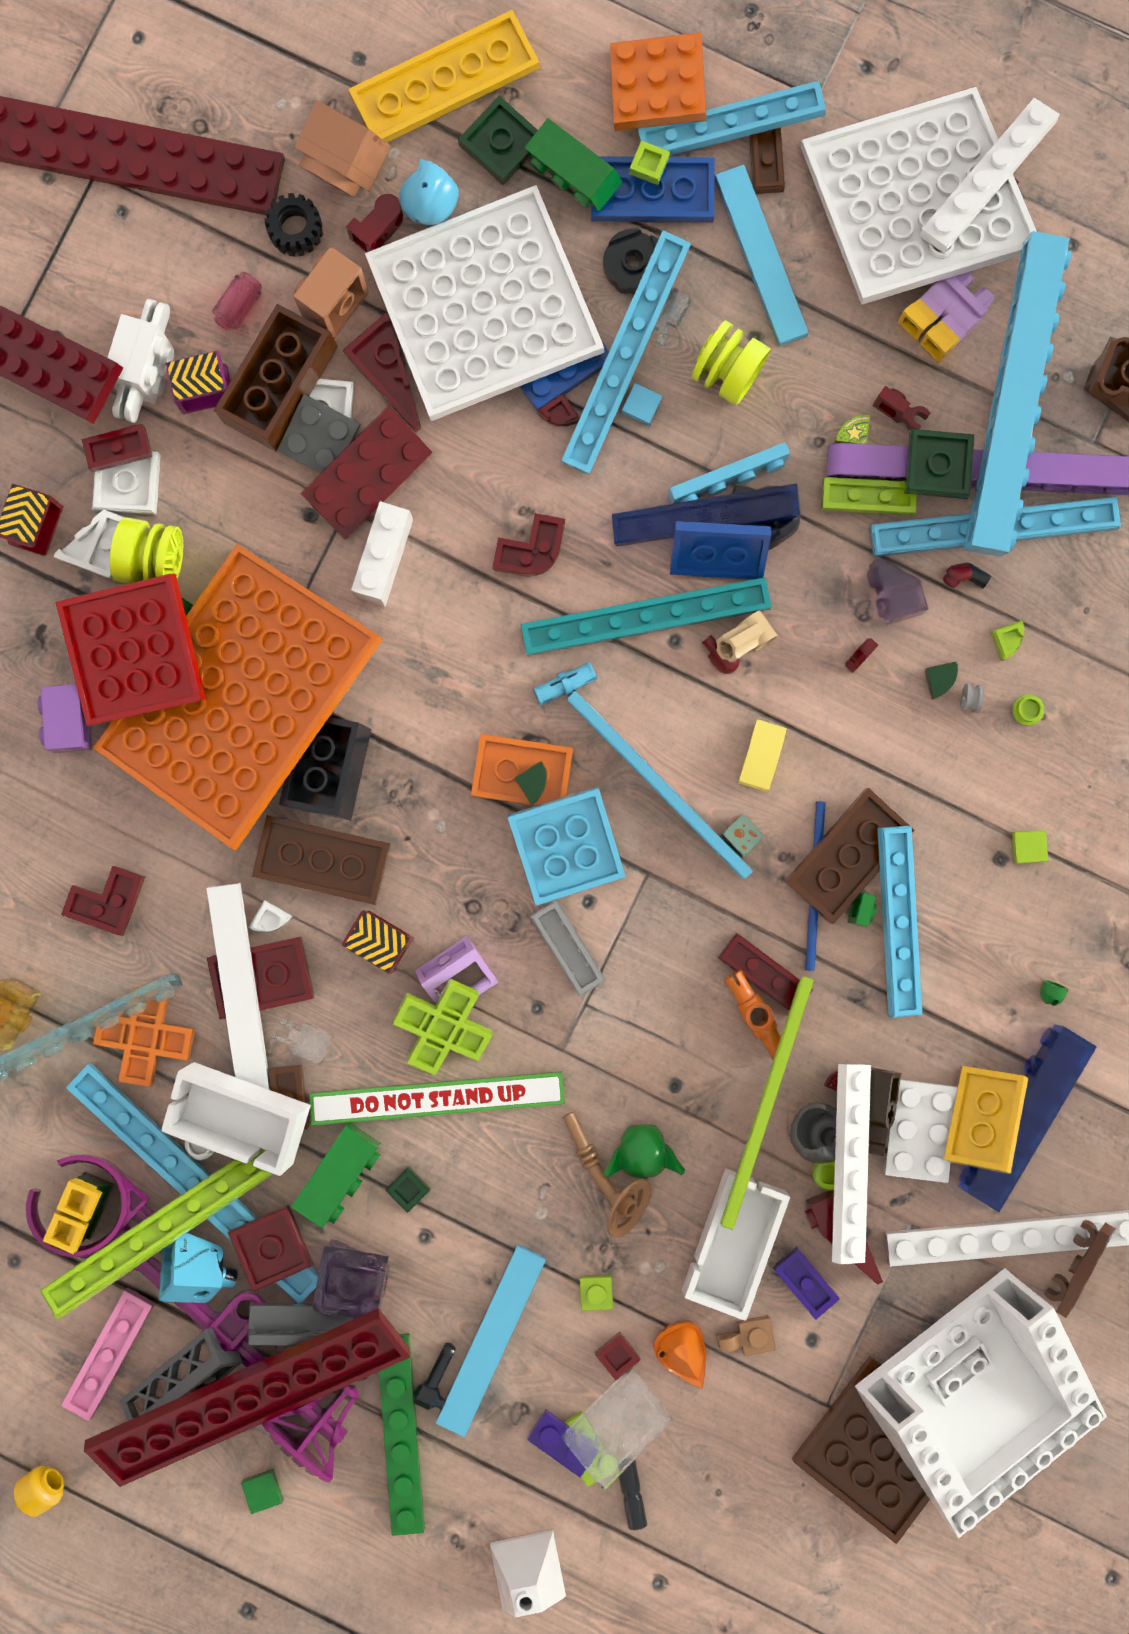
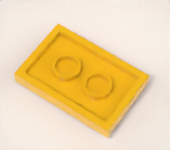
M962 1066L944 1160L951 1163L1011 1174L1028 1078L1024 1075Z

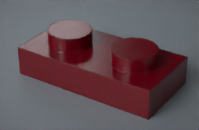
M143 424L81 439L88 468L91 472L153 457L146 428Z

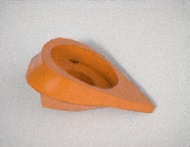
M690 1320L678 1321L668 1325L654 1339L653 1348L657 1359L667 1370L688 1383L703 1389L706 1369V1346L701 1329Z

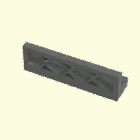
M250 1303L247 1330L248 1345L295 1346L377 1308L381 1310L380 1305Z
M213 1328L205 1329L120 1400L127 1420L129 1421L140 1416L134 1405V1401L139 1397L145 1399L142 1412L144 1414L224 1378L243 1362L239 1351L223 1352ZM206 1342L211 1357L206 1361L199 1360L201 1346ZM182 1361L189 1363L184 1379L177 1378L179 1365ZM163 1379L167 1381L164 1396L159 1397L156 1396L158 1381Z

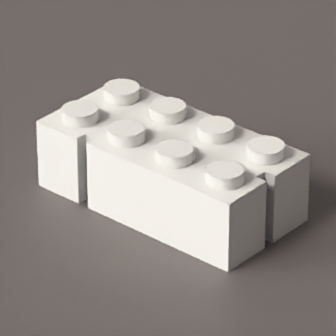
M193 1062L177 1073L170 1098L175 1101L168 1105L161 1132L246 1164L264 1149L266 1151L254 1160L253 1166L280 1176L294 1164L311 1105Z
M725 1168L694 1254L696 1263L691 1262L682 1291L686 1299L746 1321L790 1196L785 1190L759 1180L756 1184L753 1178L750 1177L733 1230L721 1226L720 1221L736 1175L735 1171Z

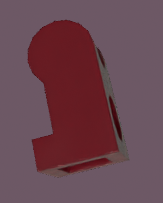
M393 194L379 196L375 201L374 209L361 223L353 218L346 226L349 239L366 253L382 247L403 222V213L399 199Z

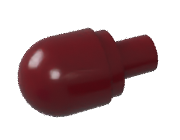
M709 635L702 644L710 652L708 655L710 662L723 674L735 672L739 667L740 660L736 659L733 662H729L726 659L722 660L716 651L717 643L715 638Z

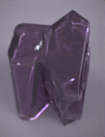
M331 1239L329 1246H324L321 1256L313 1311H319L327 1316L337 1314L355 1319L377 1308L380 1309L388 1280L389 1256L361 1252L338 1240Z

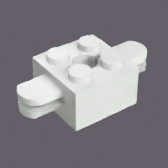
M147 299L140 319L123 314L120 316L107 357L124 367L114 385V388L117 390L112 407L115 418H125L126 421L135 423L143 401L156 404L157 397L161 396L164 391L165 363L174 359L173 346L164 334L170 316V308L166 303L160 302L157 304V301Z

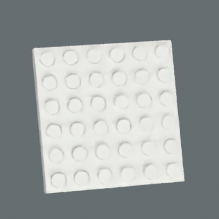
M977 87L801 141L802 153L861 305L1019 257L1024 240L1032 231L1037 232L1012 174L945 253L919 237L922 227L998 140Z
M537 185L365 253L431 421L604 353V346Z

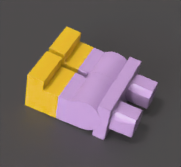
M971 272L937 281L915 303L910 304L898 320V323L916 341L925 334L920 345L938 363L983 319L988 311L987 308L994 299V295L987 288L982 287L975 295L966 288L974 279Z

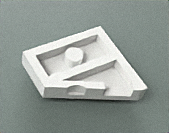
M103 509L92 519L89 526L83 527L74 535L75 539L63 550L58 549L54 554V558L113 580L110 573V549L115 529L120 520L125 517Z

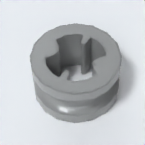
M968 683L964 685L960 701L961 711L966 712L968 709H972L973 713H979L984 696L982 685H977L976 688H973Z

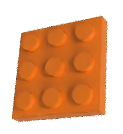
M702 32L610 43L613 124L615 131L707 121Z

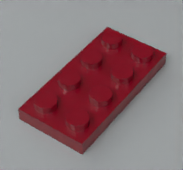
M387 406L300 495L346 540L378 508L379 502H384L433 452L390 406Z

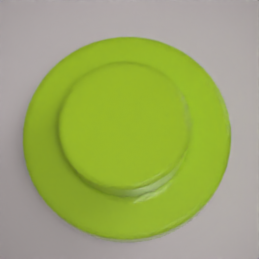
M1032 694L1020 696L1012 706V714L1015 720L1025 726L1038 723L1044 716L1045 708L1043 702Z

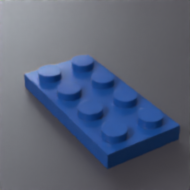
M599 156L616 170L623 182L599 212L591 206V221H714L715 157H669L659 184L656 185L629 174L634 157Z

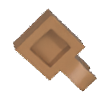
M768 1315L750 1318L746 1321H737L739 1331L717 1335L718 1345L722 1353L732 1352L742 1347L744 1356L776 1350L771 1320Z

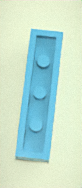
M786 442L671 487L668 493L671 506L681 505L682 508L688 507L699 500L698 497L709 493L710 496H715L727 490V486L738 482L739 485L752 481L756 478L755 474L765 470L767 473L780 470L785 466L784 463L790 455Z

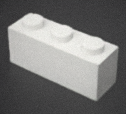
M379 502L351 589L357 599L386 607L413 523L410 510Z

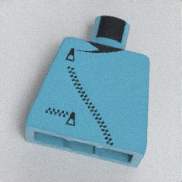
M186 1233L162 1249L159 1301L207 1303L219 1292L221 1287L232 1289L237 1281L238 1272L236 1269L223 1266V1249L221 1246Z

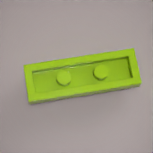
M824 477L822 480L821 511L914 516L916 513L917 495L904 494L905 481Z

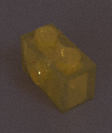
M15 978L0 980V1051L11 1049L19 1033H23L28 1028L32 1020L30 1013L41 995V992Z

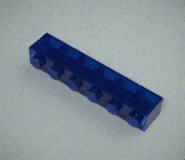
M1054 1024L1052 1028L1049 1027L1040 1039L1042 1046L1036 1055H1032L1024 1066V1071L1026 1072L1024 1076L1028 1078L1011 1174L967 1165L960 1174L959 1180L961 1182L958 1187L997 1212L1001 1211L1097 1046L1064 1026Z

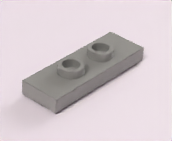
M557 900L530 915V918L579 997L606 981Z

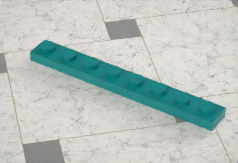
M766 577L522 623L521 629L526 655L531 656L751 614L759 610L761 612L771 610L772 605Z

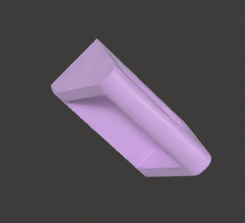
M467 935L415 970L422 987L435 1004L440 997L435 988L475 961L486 976L470 986L471 988L477 990L479 995L499 983Z

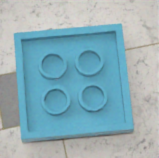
M598 786L507 815L536 906L626 877Z

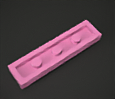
M130 1288L124 1290L64 1399L62 1407L87 1421L93 1418L153 1309L155 1302Z

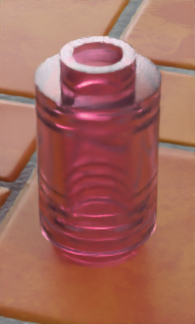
M241 272L240 275L234 276V279H232L212 309L216 324L227 331L231 328L234 330L239 329L241 323H243L262 295L260 291L262 285L257 279L246 272Z

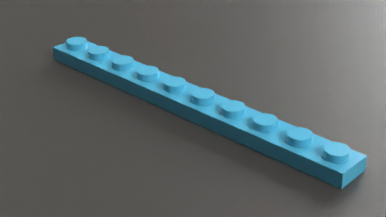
M92 1063L87 1064L66 1087L67 1090L181 1195L212 1175L196 1159L188 1155L186 1150L169 1134L161 1132L162 1128ZM237 1198L209 1217L208 1220L230 1240L227 1233L229 1230L258 1217ZM309 1267L276 1283L298 1304H301L322 1281L323 1277L314 1268Z

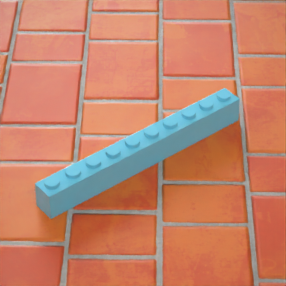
M1032 231L1023 242L964 546L966 551L1002 557L1009 553L1010 549L1012 550L1016 544L1017 531L1014 530L1016 518L1020 517L1023 509V500L1020 499L1022 487L1026 486L1029 478V469L1026 468L1027 457L1032 455L1035 446V438L1032 437L1033 426L1038 424L1041 415V406H1038L1039 395L1044 393L1047 384V375L1043 374L1045 364L1049 363L1053 353V344L1049 343L1051 333L1055 332L1059 322V313H1056L1057 302L1061 301L1065 291V282L1062 281L1063 271L1069 266L1072 253L1071 250H1068L1070 238Z

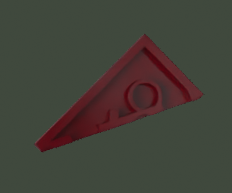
M387 311L344 348L343 352L416 433L421 429V424L395 329Z

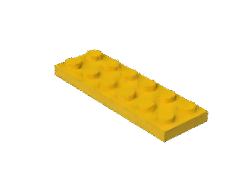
M510 10L348 90L365 126L388 143L540 69V62L513 10Z

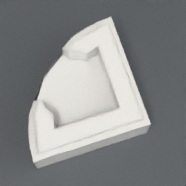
M264 900L248 928L260 932L274 931L285 926L293 916Z

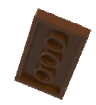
M866 788L784 882L828 923L834 924L880 871L877 828L910 825L870 788Z
M267 815L252 877L376 905L390 843Z

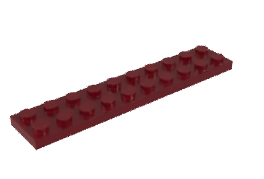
M0 96V162L266 215L267 208L272 209L270 203L273 200L276 201L285 162L283 153Z
M377 1308L86 1439L84 1452L121 1487L410 1358L409 1346L382 1311Z

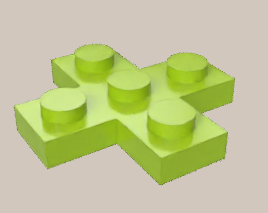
M449 979L436 1005L406 993L392 1019V1023L418 1035L407 1057V1064L436 1076L449 1050L479 1061L493 1033L491 1029L467 1019L479 997L477 990Z

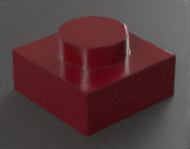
M620 1331L595 1352V1356L615 1380L619 1379L641 1360L638 1353Z

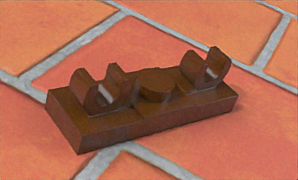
M1088 1220L1082 1222L1080 1227L1089 1232L1090 1238H1083L1081 1235L1076 1234L1073 1242L1083 1248L1089 1247L1083 1257L1077 1254L1068 1271L1074 1275L1070 1282L1061 1274L1054 1275L1052 1281L1061 1287L1060 1292H1056L1048 1287L1044 1293L1052 1301H1061L1056 1312L1065 1318L1074 1308L1116 1229L1106 1222L1099 1231L1093 1222Z

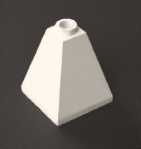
M553 1529L490 1542L503 1611L515 1618L540 1613L566 1597Z

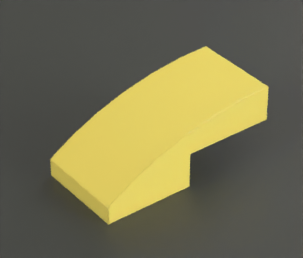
M757 719L748 751L744 758L738 784L764 792L769 791L787 728Z

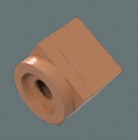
M316 100L294 148L304 154L299 164L301 168L355 198L360 187L370 192L391 145L375 135L367 127Z

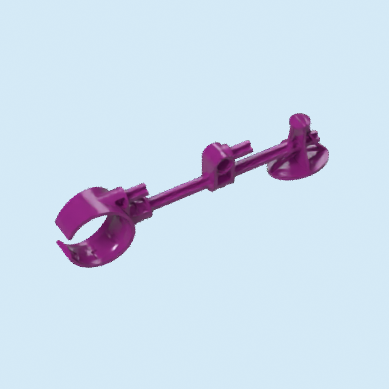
M89 1154L69 1156L57 1160L61 1167L76 1163L93 1164L107 1171L115 1180L120 1191L121 1209L114 1227L103 1238L94 1243L79 1246L78 1251L74 1254L43 1242L47 1231L41 1223L38 1212L41 1190L37 1188L29 1190L26 1201L27 1223L35 1239L44 1248L55 1254L87 1259L130 1230L131 1227L128 1223L131 1220L139 1224L155 1213L146 1205L150 1198L126 1178L124 1173L114 1163L100 1156ZM153 1256L131 1270L139 1271L160 1290L161 1263ZM252 1290L240 1291L221 1312L213 1311L206 1303L174 1302L201 1327L202 1332L205 1329L213 1328L223 1351L238 1350L243 1361L242 1364L245 1367L266 1359L254 1346L248 1345L246 1334L249 1316H242L237 1309V1305L242 1300H251L253 1303H266L258 1293H252ZM355 1385L341 1388L325 1408L319 1406L318 1402L327 1395L262 1423L265 1431L270 1433V1439L275 1445H281L280 1450L287 1457L293 1456L292 1461L299 1467H305V1471L308 1474L319 1477L324 1482L330 1483L333 1479L334 1448L344 1439L348 1432L341 1424L354 1402L360 1396ZM348 1394L351 1396V1399L336 1421L331 1416L332 1412ZM299 1414L310 1425L306 1428L279 1418ZM279 1424L302 1431L303 1433L296 1439ZM317 1432L330 1442L328 1462L315 1437ZM311 1439L323 1464L305 1448Z

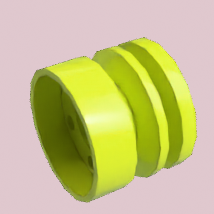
M725 320L703 345L698 354L697 363L691 378L700 382L705 374L709 372L704 386L710 389L718 379L722 380L723 383L719 396L737 406L760 373L771 352V348L755 338H752L742 348L739 344L744 331L738 328L732 337L728 339L733 324Z
M122 518L115 529L110 549V573L113 581L126 585L166 574H176L178 580L184 548L181 529L178 526L172 525L165 527L161 523L155 524L150 529L149 523L144 520Z

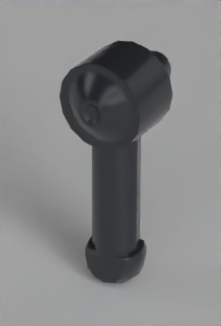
M452 1343L444 1344L427 1380H424L422 1384L417 1386L414 1392V1404L426 1410L434 1407L443 1408L446 1400L440 1396L438 1385L455 1353L456 1348Z

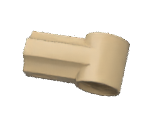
M761 610L739 623L736 628L716 640V651L722 660L726 659L729 662H733L751 650H754V652L758 651L778 635Z

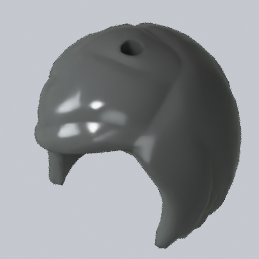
M816 1101L803 1106L795 1116L791 1124L790 1141L796 1152L805 1160L818 1164L835 1162L836 1141L834 1139L836 1138L837 1108Z

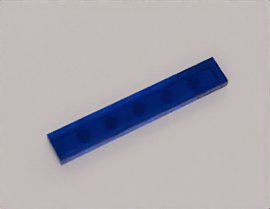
M797 483L615 513L612 514L614 544L618 547L674 538L675 521L756 525L801 517L799 489Z

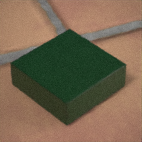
M408 1166L385 1191L408 1213L431 1188Z

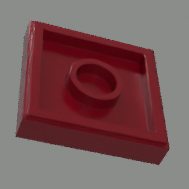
M289 1204L227 1232L252 1293L312 1267L314 1264Z

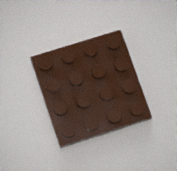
M869 1356L792 1457V1460L797 1466L897 1544L930 1499L872 1416L855 1388V1385L881 1366L878 1361Z

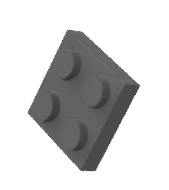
M303 394L277 451L321 473L355 439L361 424Z

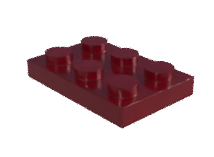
M302 937L250 948L259 1011L315 998ZM217 955L207 957L219 1019H225L226 1014Z

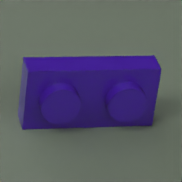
M797 1247L773 1266L774 1271L815 1320L840 1300Z
M545 1409L527 1435L529 1442L579 1478L599 1451L597 1445L547 1409Z

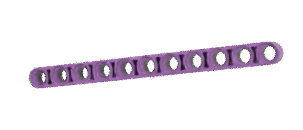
M851 443L829 445L827 477L905 481L908 446ZM973 449L970 488H976L983 450ZM1033 452L1030 457H1027L1026 468L1029 469V478L1026 486L1022 487L1021 490L1129 495V456Z

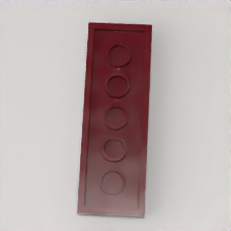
M0 305V376L94 424L124 367Z

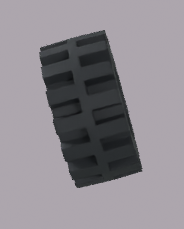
M288 193V198H284L283 195L279 196L280 201L276 202L273 200L270 203L272 209L267 208L265 213L267 216L265 218V226L271 242L275 248L278 247L281 253L285 254V252H288V255L293 257L295 252H298L299 256L305 255V250H308L309 253L314 250L313 245L318 246L320 243L319 236L322 237L323 225L316 206H314L309 198L306 200L304 195L301 194L297 198H295L294 193ZM301 216L305 218L307 223L301 232L291 235L282 231V224L289 217Z

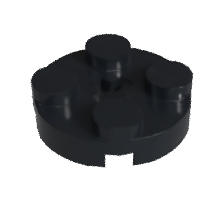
M631 228L618 232L609 241V245L604 252L603 269L609 282L620 293L636 292L658 242V239L652 234L649 236L646 233H641L640 229ZM630 255H634L636 259H642L638 267L626 264L629 261Z

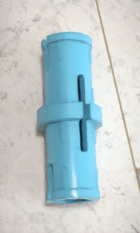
M587 662L565 674L564 672L558 673L557 677L551 681L534 687L533 692L540 706H543L565 694L570 696L579 687L596 681L597 676L591 663Z

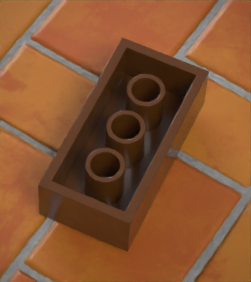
M276 304L215 407L214 412L224 424L277 452L303 394L310 396L338 348L331 332Z

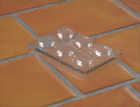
M630 1368L560 1437L597 1484L606 1490L674 1418L637 1372Z

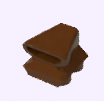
M1110 336L1102 354L1090 369L1084 390L1129 422V338L1122 337L1117 339Z

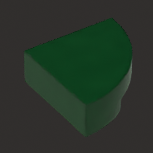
M957 661L925 669L931 699L940 697L953 686L958 674Z
M542 761L515 777L531 805L539 800L546 786V771Z

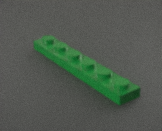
M409 1333L399 1335L409 1346L410 1358L379 1371L392 1536L424 1533L425 1530Z

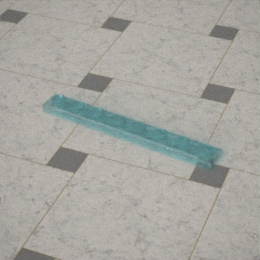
M179 974L165 975L1 1056L0 1081L8 1078L7 1072L14 1068L17 1071H21L35 1065V1058L43 1054L47 1058L63 1051L62 1045L69 1041L76 1044L91 1037L90 1031L97 1027H100V1030H105L118 1024V1017L126 1013L130 1017L147 1009L145 1004L154 999L159 1003L175 995L173 990L183 986Z

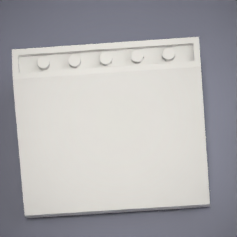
M1005 1268L855 1385L872 1416L946 1524L958 1538L973 1529L979 1521L997 1509L1001 1503L1018 1489L1024 1487L1029 1480L1047 1468L1051 1462L1067 1449L1073 1447L1079 1439L1097 1427L1107 1417L1054 1308Z

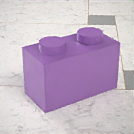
M76 684L41 687V696L38 697L37 705L39 713L43 717V727L40 728L39 737L45 750L53 753L92 750L91 728L86 726Z

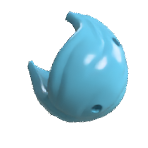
M421 158L418 169L405 180L399 191V202L403 212L412 221L427 226L444 222L454 211L459 198L457 184L447 172L437 164Z

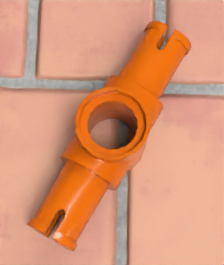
M738 970L732 973L737 983L730 975L724 979V982L728 985L738 1002L737 1008L741 1013L742 1021L752 1030L756 1038L761 1039L773 1060L781 1038L776 1029L778 1024L774 1020V1013L763 1002L759 993H754L742 970ZM755 1008H762L764 1010L763 1020L759 1023H752L750 1020L751 1012Z

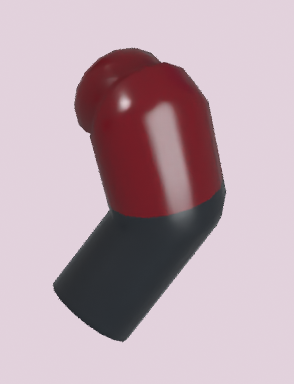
M965 562L951 565L946 570L947 574L944 575L943 582L947 586L955 588L960 581L969 580L984 589L991 575L975 565Z

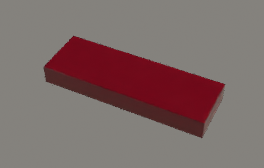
M735 933L718 956V959L735 972L742 970L746 980L789 1011L800 979L738 933Z

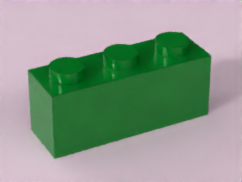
M549 118L545 120L524 148L532 158L529 163L535 170L542 175L545 172L552 175L551 181L564 192L567 188L574 192L573 198L586 209L590 205L599 212L623 182L610 164Z
M349 1122L304 1186L291 1208L322 1229L328 1221L334 1224L344 1210L340 1203L346 1194L352 1197L363 1182L358 1178L363 1169L367 1168L370 1171L381 1154L376 1152L381 1143Z

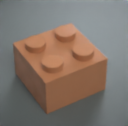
M330 246L325 254L321 253L316 258L313 270L308 277L302 278L298 282L293 297L301 316L330 331L335 339L369 291L362 268Z

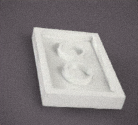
M900 1079L895 1120L890 1128L887 1156H884V1175L943 1183L949 1182L951 1162L944 1160L958 1087Z

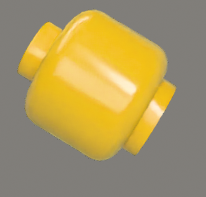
M40 1465L19 1478L13 1492L16 1507L27 1516L37 1517L58 1504L63 1497L64 1480L60 1472L47 1465Z

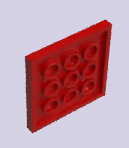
M166 574L55 602L86 726L206 700L176 574Z

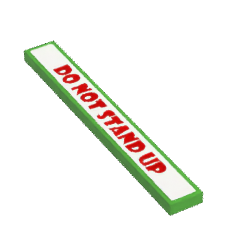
M562 1071L309 1093L311 1126L565 1104Z

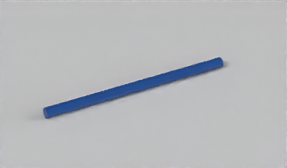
M816 801L813 848L822 839L824 834L826 802ZM810 905L805 970L815 971L818 912Z

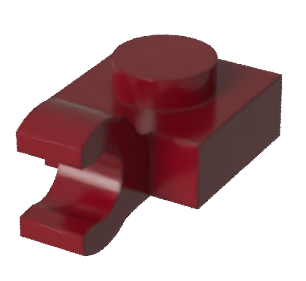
M887 386L882 389L872 405L896 423L900 420L906 425L908 430L920 429L921 427L914 421V416H920L926 420L930 415L929 410L923 406L909 407L911 403L906 400L902 392L897 389H890Z

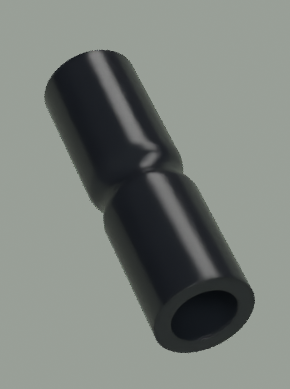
M624 1458L617 1461L616 1465L621 1491L624 1494L623 1502L628 1528L630 1530H640L647 1526L643 1498L640 1494L636 1461L634 1458Z

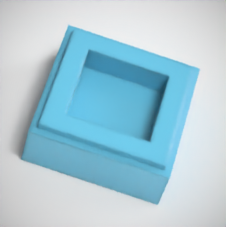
M635 383L621 414L650 426L663 396Z

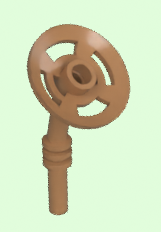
M571 1112L563 1116V1119L577 1146L578 1151L576 1154L578 1156L581 1155L579 1160L584 1162L582 1165L583 1169L587 1168L610 1202L611 1210L607 1221V1231L615 1238L622 1237L638 1223L644 1214L651 1197V1185L645 1179H638L628 1185L623 1191L617 1192L609 1178L604 1176V1171L599 1165L600 1158L595 1157L597 1155L596 1151H592L594 1145L589 1144L575 1113ZM623 1217L627 1218L624 1222L617 1225L618 1220L622 1219Z

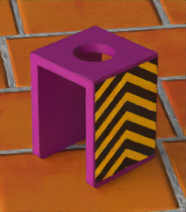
M218 351L165 363L173 400L183 414L216 407L231 382L228 366L225 363L222 364Z

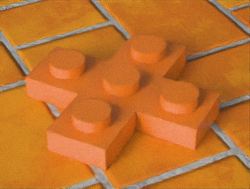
M136 987L130 1017L103 1012L99 1013L93 1045L124 1050L118 1082L151 1087L154 1083L158 1056L190 1060L195 1028L165 1023L170 996L169 991Z

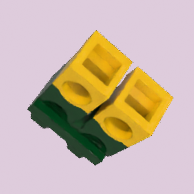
M87 1172L68 1181L57 1206L59 1211L54 1213L43 1242L72 1254L77 1252L85 1238L90 1240L93 1237L115 1184Z

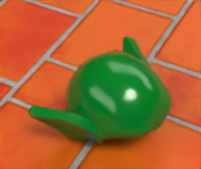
M652 1124L631 1125L624 1131L621 1142L615 1149L611 1161L604 1171V1176L608 1178L623 1169L631 1177L646 1179L659 1175L664 1168L680 1175L685 1173V1169L676 1158L670 1146L665 1143L660 1129Z

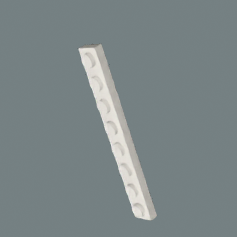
M1129 1210L884 1232L887 1264L892 1267L1088 1249L1089 1247L1083 1248L1073 1242L1076 1234L1081 1235L1083 1238H1090L1089 1232L1080 1227L1084 1220L1093 1222L1098 1231L1105 1222L1116 1228L1106 1247L1129 1245Z

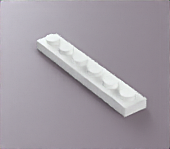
M1033 98L922 227L919 237L945 253L1055 125L1060 114L1036 98Z
M838 1064L832 1262L838 1264L865 1263L871 1065Z

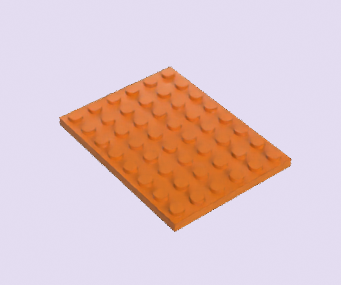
M236 544L186 615L206 700L113 720L93 747V749L234 850H237L383 640L372 630L238 544Z

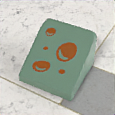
M744 814L738 817L720 835L741 858L748 854L764 837Z

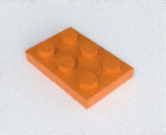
M480 734L471 796L531 805L515 777L542 761L546 771V786L539 800L531 806H537L565 797L567 795L574 748Z

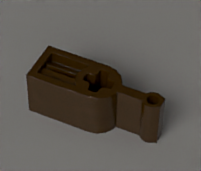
M871 1067L868 1153L887 1156L890 1128L894 1123L901 1073Z

